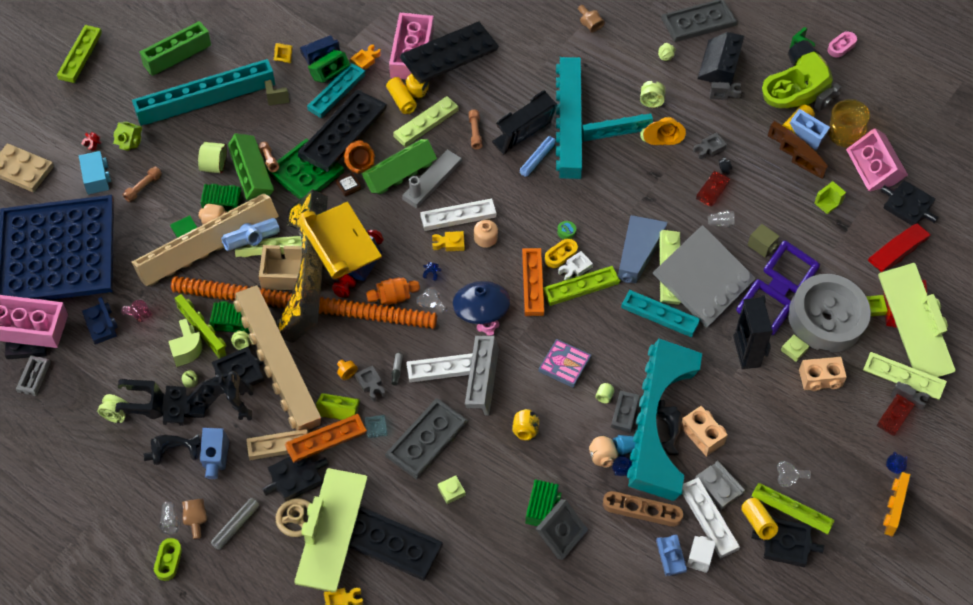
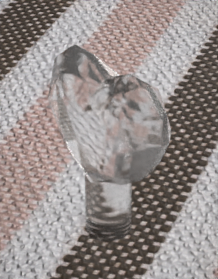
M428 287L424 294L417 297V304L426 308L435 307L441 313H445L447 307L439 301L440 296L437 289L433 287Z
M780 461L777 465V471L779 472L778 483L782 487L793 485L798 478L809 479L811 477L810 470H797L793 464L787 461Z

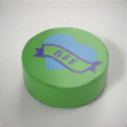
M563 221L558 225L557 234L562 239H572L576 234V226L570 221Z

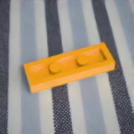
M902 472L899 479H894L892 490L895 491L894 496H890L887 505L888 508H891L890 513L886 514L883 525L886 526V535L893 537L898 528L910 474Z

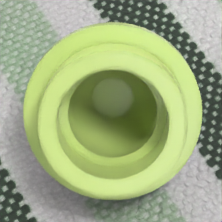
M664 43L659 48L658 54L660 59L664 61L671 60L675 56L676 49L671 44Z
M238 330L232 335L231 342L234 348L238 350L248 347L251 343L249 334L244 330Z

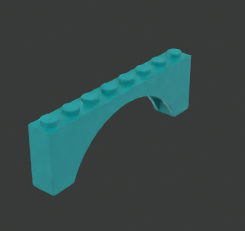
M658 339L654 345L651 344L648 350L650 359L645 367L647 377L642 385L644 394L639 402L641 412L636 420L638 430L633 438V442L636 443L630 455L632 466L628 470L627 478H629L628 487L674 501L682 494L684 475L673 465L661 445L656 425L657 407L662 393L668 386L684 379H691L699 372L702 353Z

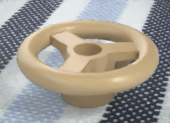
M295 498L286 501L279 507L276 514V524L283 534L290 537L304 536L301 534L302 530L292 531L287 529L284 524L292 522L302 528L305 522L303 518L304 507L308 508L310 502L305 499ZM288 508L287 516L282 517L284 511Z

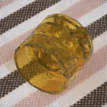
M850 99L835 104L831 113L828 135L836 145L850 147L866 135L870 119V111L867 106L860 101Z

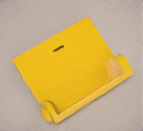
M348 201L318 215L313 211H305L299 216V225L333 279L342 277L382 258Z

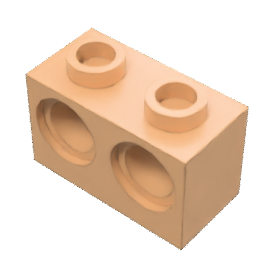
M841 357L803 360L799 368L804 390L838 389L843 387L847 378Z
M702 406L682 419L681 429L706 457L725 444L727 438L725 428L722 425H718L713 419L712 414ZM708 436H714L716 439H711Z

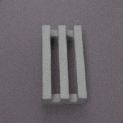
M30 356L16 391L18 393L24 392L28 395L31 393L33 396H37L51 363L50 360ZM35 361H36L37 363H36V366H35L34 370L32 371V373H31V375H30L29 382H28L27 386L24 387V386H25V383H26V381H27V379H28V376H29V374H30V372H31V370H32V367H33V365H34V363H35Z

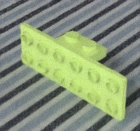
M911 263L879 273L878 277L912 368L934 377L954 373L955 367L942 334L948 331L947 320L945 317H942L939 300L935 298L934 294L927 296L916 264Z
M327 469L319 497H314L313 504H309L307 510L309 518L302 527L301 534L304 535L305 547L295 578L296 585L330 592L337 591L365 490L366 475Z

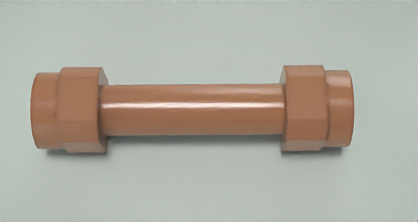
M475 109L469 111V122L472 126L471 146L473 149L482 148V137L479 136L478 125L480 115L479 111Z
M261 142L259 144V151L262 156H265V164L270 172H276L279 169V164L272 156L269 144Z
M154 166L148 170V175L132 189L129 187L122 195L128 202L136 199L137 193L152 180L156 181L160 178L162 173L157 167Z

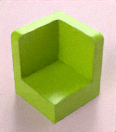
M832 181L817 193L814 204L826 214H829L843 203L846 192Z

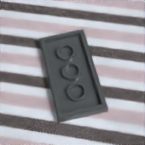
M724 0L710 1L662 14L661 16L674 42L726 29L737 24L735 17Z
M436 398L385 453V457L417 480L467 425L468 420Z

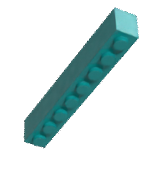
M560 57L559 64H556V75H559V77H556V88H559V91H556V101H559L556 107V115H559V118H556V129H559V132H556V143H559V146H556V157H559V160H556V171H559V178L581 179V58Z
M268 59L139 97L133 99L132 103L139 124L143 126L266 88L265 81L272 80V86H274V73Z

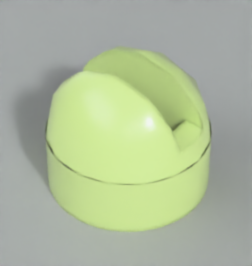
M191 370L185 371L182 375L183 385L187 388L196 386L198 383L197 374Z

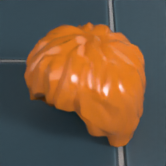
M356 141L350 143L345 149L344 163L352 172L356 174L363 173L375 164L374 150L369 144L363 141Z

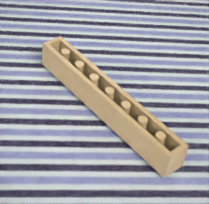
M263 193L132 261V264L140 281L145 286L154 285L159 282V279L175 274L176 270L190 266L193 261L206 258L212 251L223 249L224 245L221 237L224 234L239 230L245 223L253 225L271 218L279 217L271 197Z
M258 285L235 293L236 301H233L234 307L237 312H241V321L244 328H248L250 331V341L252 345L256 344L258 348L256 350L257 356L266 365L264 367L265 373L274 382L272 384L273 390L282 399L280 404L283 411H287L290 416L288 420L291 428H295L297 431L303 429L310 430L320 426L321 416Z

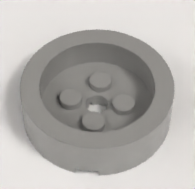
M819 274L806 279L799 286L790 302L788 317L794 333L807 345L816 350L823 349L830 352H840L849 349L859 340L869 324L871 310L865 294L852 281L835 274ZM823 314H831V320L825 319Z

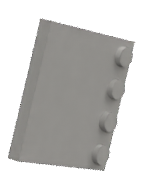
M703 225L653 272L659 281L695 317L699 318L706 328L756 279Z

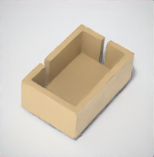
M263 245L259 271L261 289L296 290L297 284V290H299L301 282L303 291L319 290V273L322 261L313 246H305V249L302 246H284L285 259H282L280 245ZM303 258H304V262H303V265H302V267H303V270H302L303 274H302V276L300 277L301 264H302V261H303Z

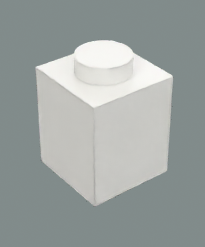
M695 536L686 567L707 573L716 542L704 536Z

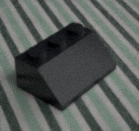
M726 32L709 39L698 80L730 83L731 86L741 53L744 35Z

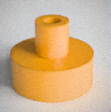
M340 360L337 363L339 366L337 374L342 380H348L357 372L358 367L353 361L345 362Z

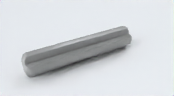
M250 498L211 541L212 546L220 550L257 510L259 503L255 499Z

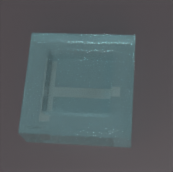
M385 415L365 417L367 438L387 436Z

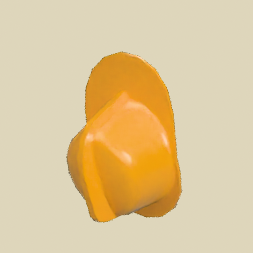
M665 117L648 125L644 130L643 138L650 145H675L685 138L686 129L674 118Z

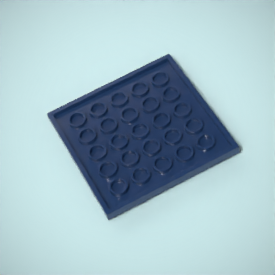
M105 195L0 208V295L53 300L112 292L113 196Z

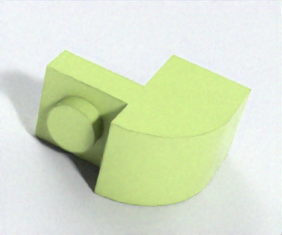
M187 319L179 321L184 337L168 341L176 367L194 361L202 351L199 332L195 333L193 325H188Z

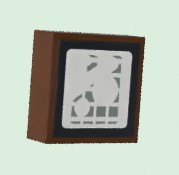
M352 173L336 180L337 186L345 197L361 190V185Z

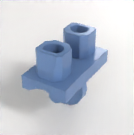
M678 536L657 538L656 542L665 576L686 572L687 568Z

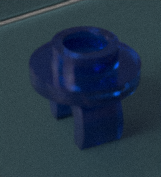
M428 262L427 265H423V268L427 269L423 273V278L427 279V275L433 273V281H437L438 274L436 271L441 272L442 270L438 268L439 264Z
M893 452L887 458L886 466L893 473H902L907 468L908 459L897 454V452Z
M623 456L617 457L612 464L614 475L627 476L628 470L632 466L631 460Z

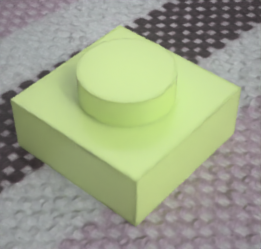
M793 335L782 346L781 351L797 362L808 350L809 345Z
M457 476L438 484V489L447 504L465 496V490Z

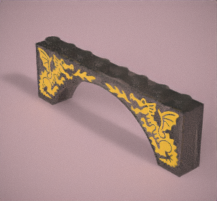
M313 189L288 210L287 225L297 229L300 233L302 257L295 287L284 311L277 320V327L283 339L291 343L318 324L323 262L298 223L299 216L305 211H313L316 215L327 211L328 196Z

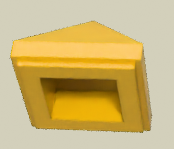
M275 43L274 60L291 63L293 46Z

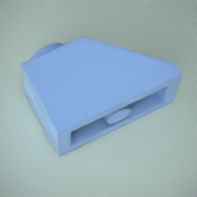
M801 109L797 111L790 121V125L797 136L815 150L818 149L825 139L830 128Z

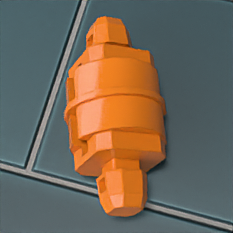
M389 278V280L377 283L376 291L373 289L366 292V297L369 302H375L379 299L382 305L397 304L410 299L409 292H418L420 285L415 280L407 283L405 278Z

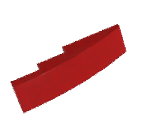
M916 223L885 244L868 261L879 271L884 272L900 263L906 255L915 251L917 246L927 241L931 234Z

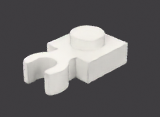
M580 251L568 259L566 265L559 268L558 274L568 273L565 275L564 280L571 279L573 274L581 276L593 268V263Z

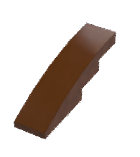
M774 121L770 126L768 137L781 143L780 150L793 156L792 163L823 179L828 167L823 159L804 140Z

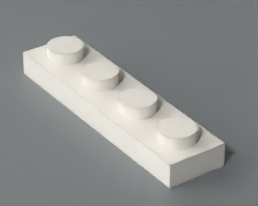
M486 199L420 212L424 231L495 218L496 210L493 200Z
M473 353L407 362L409 383L469 375Z
M696 478L684 483L682 494L707 537L711 541L716 542L714 549L718 556L723 558L738 551L740 546L700 479Z

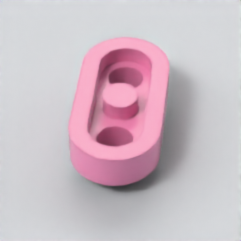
M852 32L840 34L830 42L828 47L829 55L836 58L842 57L856 45L857 36Z

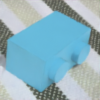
M100 151L79 155L83 182L87 194L109 190L108 182H111L109 171L106 172L105 168H108L106 157L102 158Z

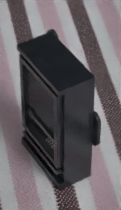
M545 90L532 97L530 103L512 114L510 112L496 122L497 127L503 134L494 139L492 143L503 155L507 153L509 148L512 149L513 146L515 147L552 122L558 104Z
M765 295L759 298L743 300L744 304L736 332L733 334L741 369L761 367L764 356L768 357L771 350L769 341L773 330L765 305Z

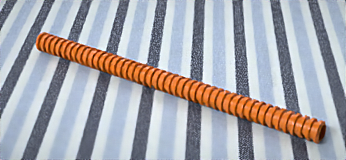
M174 276L171 283L173 293L178 291L179 294L184 292L186 295L190 293V295L195 294L196 296L201 295L208 298L213 296L214 299L219 297L221 300L224 298L231 301L236 300L235 293L248 289V286L243 287L236 284L231 286L230 283L225 285L224 282L219 284V282L214 283L213 281L208 282L201 279L196 281L195 278L190 280L188 277L185 279ZM265 288L260 290L267 306L271 305L272 307L277 305L278 308H281V306L287 308L288 306L290 309L289 302L291 297L294 299L296 296L294 292L289 294L287 291L283 293V291L278 292L277 290L272 291ZM303 294V296H300V300L297 301L296 299L293 306L295 308L299 303L301 311L307 310V312H310L312 310L313 313L318 311L320 314L324 312V314L330 313V315L336 314V316L342 315V317L347 315L348 318L354 316L355 319L360 317L362 320L363 318H366V320L371 319L372 321L376 319L378 322L383 320L384 323L389 321L390 324L395 322L397 325L401 323V325L407 324V326L413 325V327L418 325L419 328L425 326L426 329L431 327L432 330H434L437 323L436 312L430 314L429 311L427 313L424 311L419 312L418 310L413 311L412 309L408 311L406 308L401 310L400 307L395 309L394 306L389 308L387 305L385 307L383 305L377 306V304L371 305V303L366 305L365 302L360 304L358 301L354 303V301L348 302V300L342 301V299L337 301L336 298L330 300L329 297L324 299L323 296L319 298L318 296L313 297L312 295L307 296Z

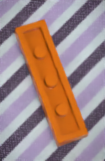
M522 248L525 316H544L541 248Z
M356 414L286 442L285 447L293 463L364 435L367 430L359 415Z

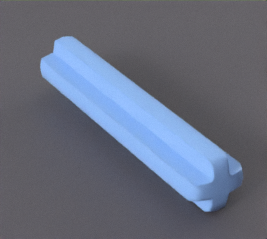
M548 136L520 168L521 175L527 177L555 145V138Z

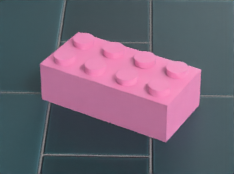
M399 13L389 62L390 78L400 77L406 80L412 74L400 59V56L406 51L432 41L434 32L433 16Z
M0 295V341L57 348L68 317L63 302Z

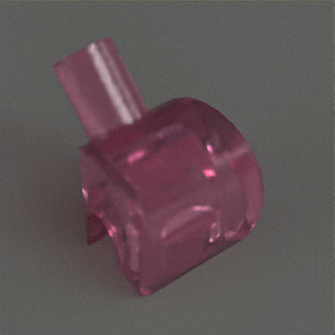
M136 300L131 304V307L123 306L121 310L122 314L132 315L138 322H143L141 316L144 314L148 317L152 316L150 309L143 300Z

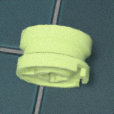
M652 81L644 83V86L641 87V103L651 108L659 107L664 103L665 86L660 82L652 83Z
M108 394L104 396L103 404L99 406L97 412L111 422L118 423L120 421L122 423L126 418V413L123 410L115 412V406L118 402H128L118 396Z

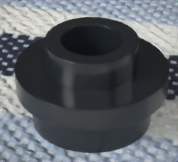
M722 157V160H718L722 174L726 173L728 175L730 170H732L730 159L726 160V157Z

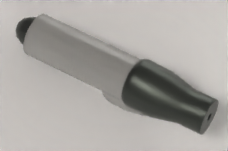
M401 352L395 354L391 375L392 385H398L403 359Z

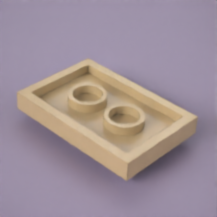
M8 143L0 152V179L33 193L54 168L53 162Z

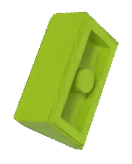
M321 393L316 403V408L321 417L343 420L357 414L360 400Z

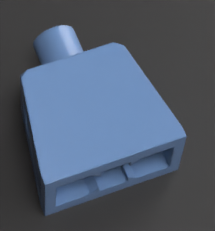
M203 428L200 462L204 469H206L205 478L217 479L218 470H225L229 439L224 429Z

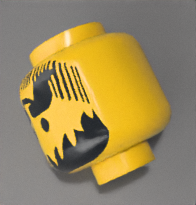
M410 74L406 79V87L413 98H422L429 91V81L420 84L413 74Z
M529 409L517 412L513 421V433L521 440H530L535 437L539 429L540 419L538 415Z

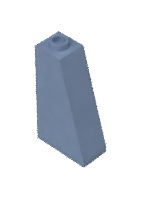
M630 216L618 274L620 281L637 283L660 245L661 230H666L667 222Z

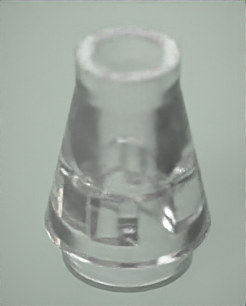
M725 210L709 214L708 225L728 228L735 226L734 211Z
M165 502L162 504L159 527L164 534H174L178 532L181 524L175 504L173 502Z

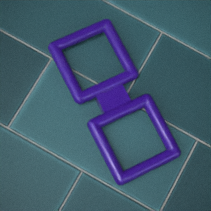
M782 241L764 267V273L773 279L769 285L757 279L736 308L737 313L741 314L744 304L743 300L753 298L760 288L784 305V308L772 324V335H775L789 314L791 300L786 298L785 294L788 290L796 293L799 286L806 279L816 274L820 268V263L788 241ZM785 250L811 266L798 286L773 270Z

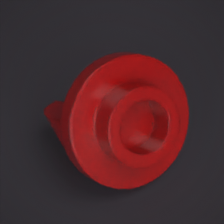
M92 131L90 134L86 132L87 138H84L81 144L87 147L90 143L88 149L95 151L97 143L100 145L102 143L99 140L101 137Z

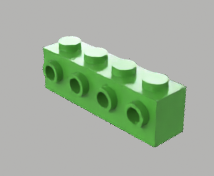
M199 21L140 51L143 66L153 76L212 46L209 31Z
M235 133L228 144V148L246 200H252L263 193L270 197L274 189L255 137L253 135Z
M420 139L361 174L371 193L382 194L388 191L389 186L402 183L403 178L416 175L418 173L417 170L420 168L431 166L433 164L432 161L436 160L437 157L429 140Z

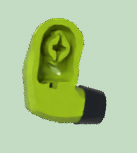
M803 40L795 43L788 51V57L793 67L767 77L764 80L762 92L765 102L776 108L809 105L817 99L819 94L832 87V73L818 50L808 40Z

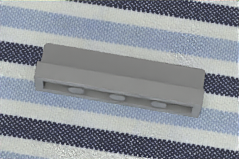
M475 336L465 399L466 408H482L485 415L490 414L499 352L495 336Z

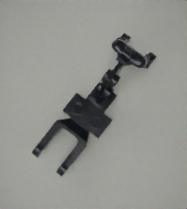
M234 371L229 372L227 378L219 375V382H202L190 396H186V387L166 386L164 394L155 381L120 379L118 381V389H122L124 386L127 390L146 391L151 394V400L147 404L118 402L115 406V412L123 410L126 414H142L150 419H157L163 416V425L179 423V426H183L184 417L204 418L205 410L221 394L225 393L227 400L232 404V408L238 411V419L243 420L246 417L247 420H252V411L240 400L239 391L240 395H244L247 392L252 396L254 394V386L246 384L245 380Z

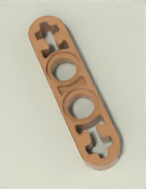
M614 491L606 493L603 498L604 509L611 513L673 527L678 526L683 518L682 509L676 505ZM611 499H615L614 505H610ZM622 500H623V501H624L623 508H620V507H621V502H622ZM634 502L638 505V509L631 511L627 508V504ZM655 507L659 513L652 516L648 513L647 509ZM663 510H665L664 518L661 517ZM672 512L676 513L675 519H671Z

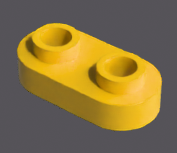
M572 239L562 240L545 253V264L550 268L560 267L577 254V243Z

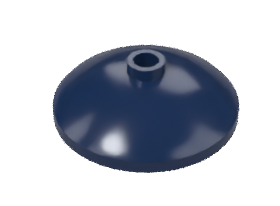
M489 281L469 283L459 289L453 298L455 314L460 319L473 324L494 322L503 317L510 307L508 292L502 286Z

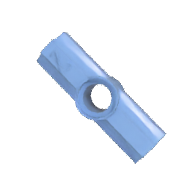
M271 218L253 225L245 223L239 230L224 234L221 238L224 248L230 251L248 244L256 246L262 239L277 235L280 229L277 220Z

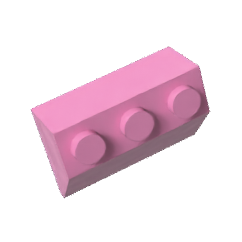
M876 128L846 149L868 191L881 189L884 185L887 187L894 186L908 176L888 138Z

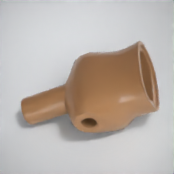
M584 5L578 7V10L583 15L580 21L590 32H595L604 26L605 21L600 17L597 10L589 12Z
M204 499L182 502L184 525L192 526L193 539H200V525L207 521Z

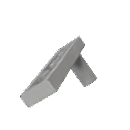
M446 150L420 178L413 176L409 179V189L402 195V199L418 208L462 163V158Z

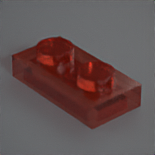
M714 171L698 192L696 199L712 207L729 184L730 178Z
M897 394L877 426L895 436L915 404Z

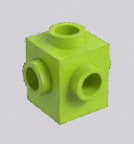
M119 122L114 131L113 143L119 145L120 149L130 151L132 148H138L141 142L142 127L129 122Z

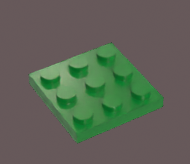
M307 138L277 161L279 169L276 172H270L267 168L268 174L303 203H305L308 196L310 199L344 173V167L339 163H336L327 172L299 158L298 151L309 141Z

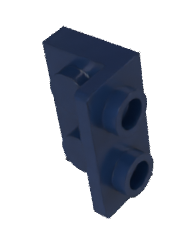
M331 35L300 47V52L309 65L319 60V58L322 59V57H325L328 53L330 54L333 50L340 51L338 40H334Z
M102 297L98 298L99 305L82 310L94 344L117 337L115 329L118 326L114 317H109L112 311L109 303H104Z

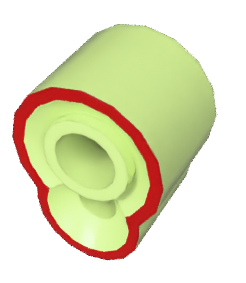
M204 142L199 150V170L222 173L227 157V145Z

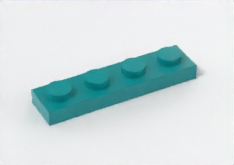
M351 63L348 68L341 72L307 105L308 111L322 118L365 76V70Z
M650 113L582 125V140L584 142L641 132L642 129L653 122V117Z
M632 290L628 291L621 306L624 310L689 337L693 336L700 322V319Z

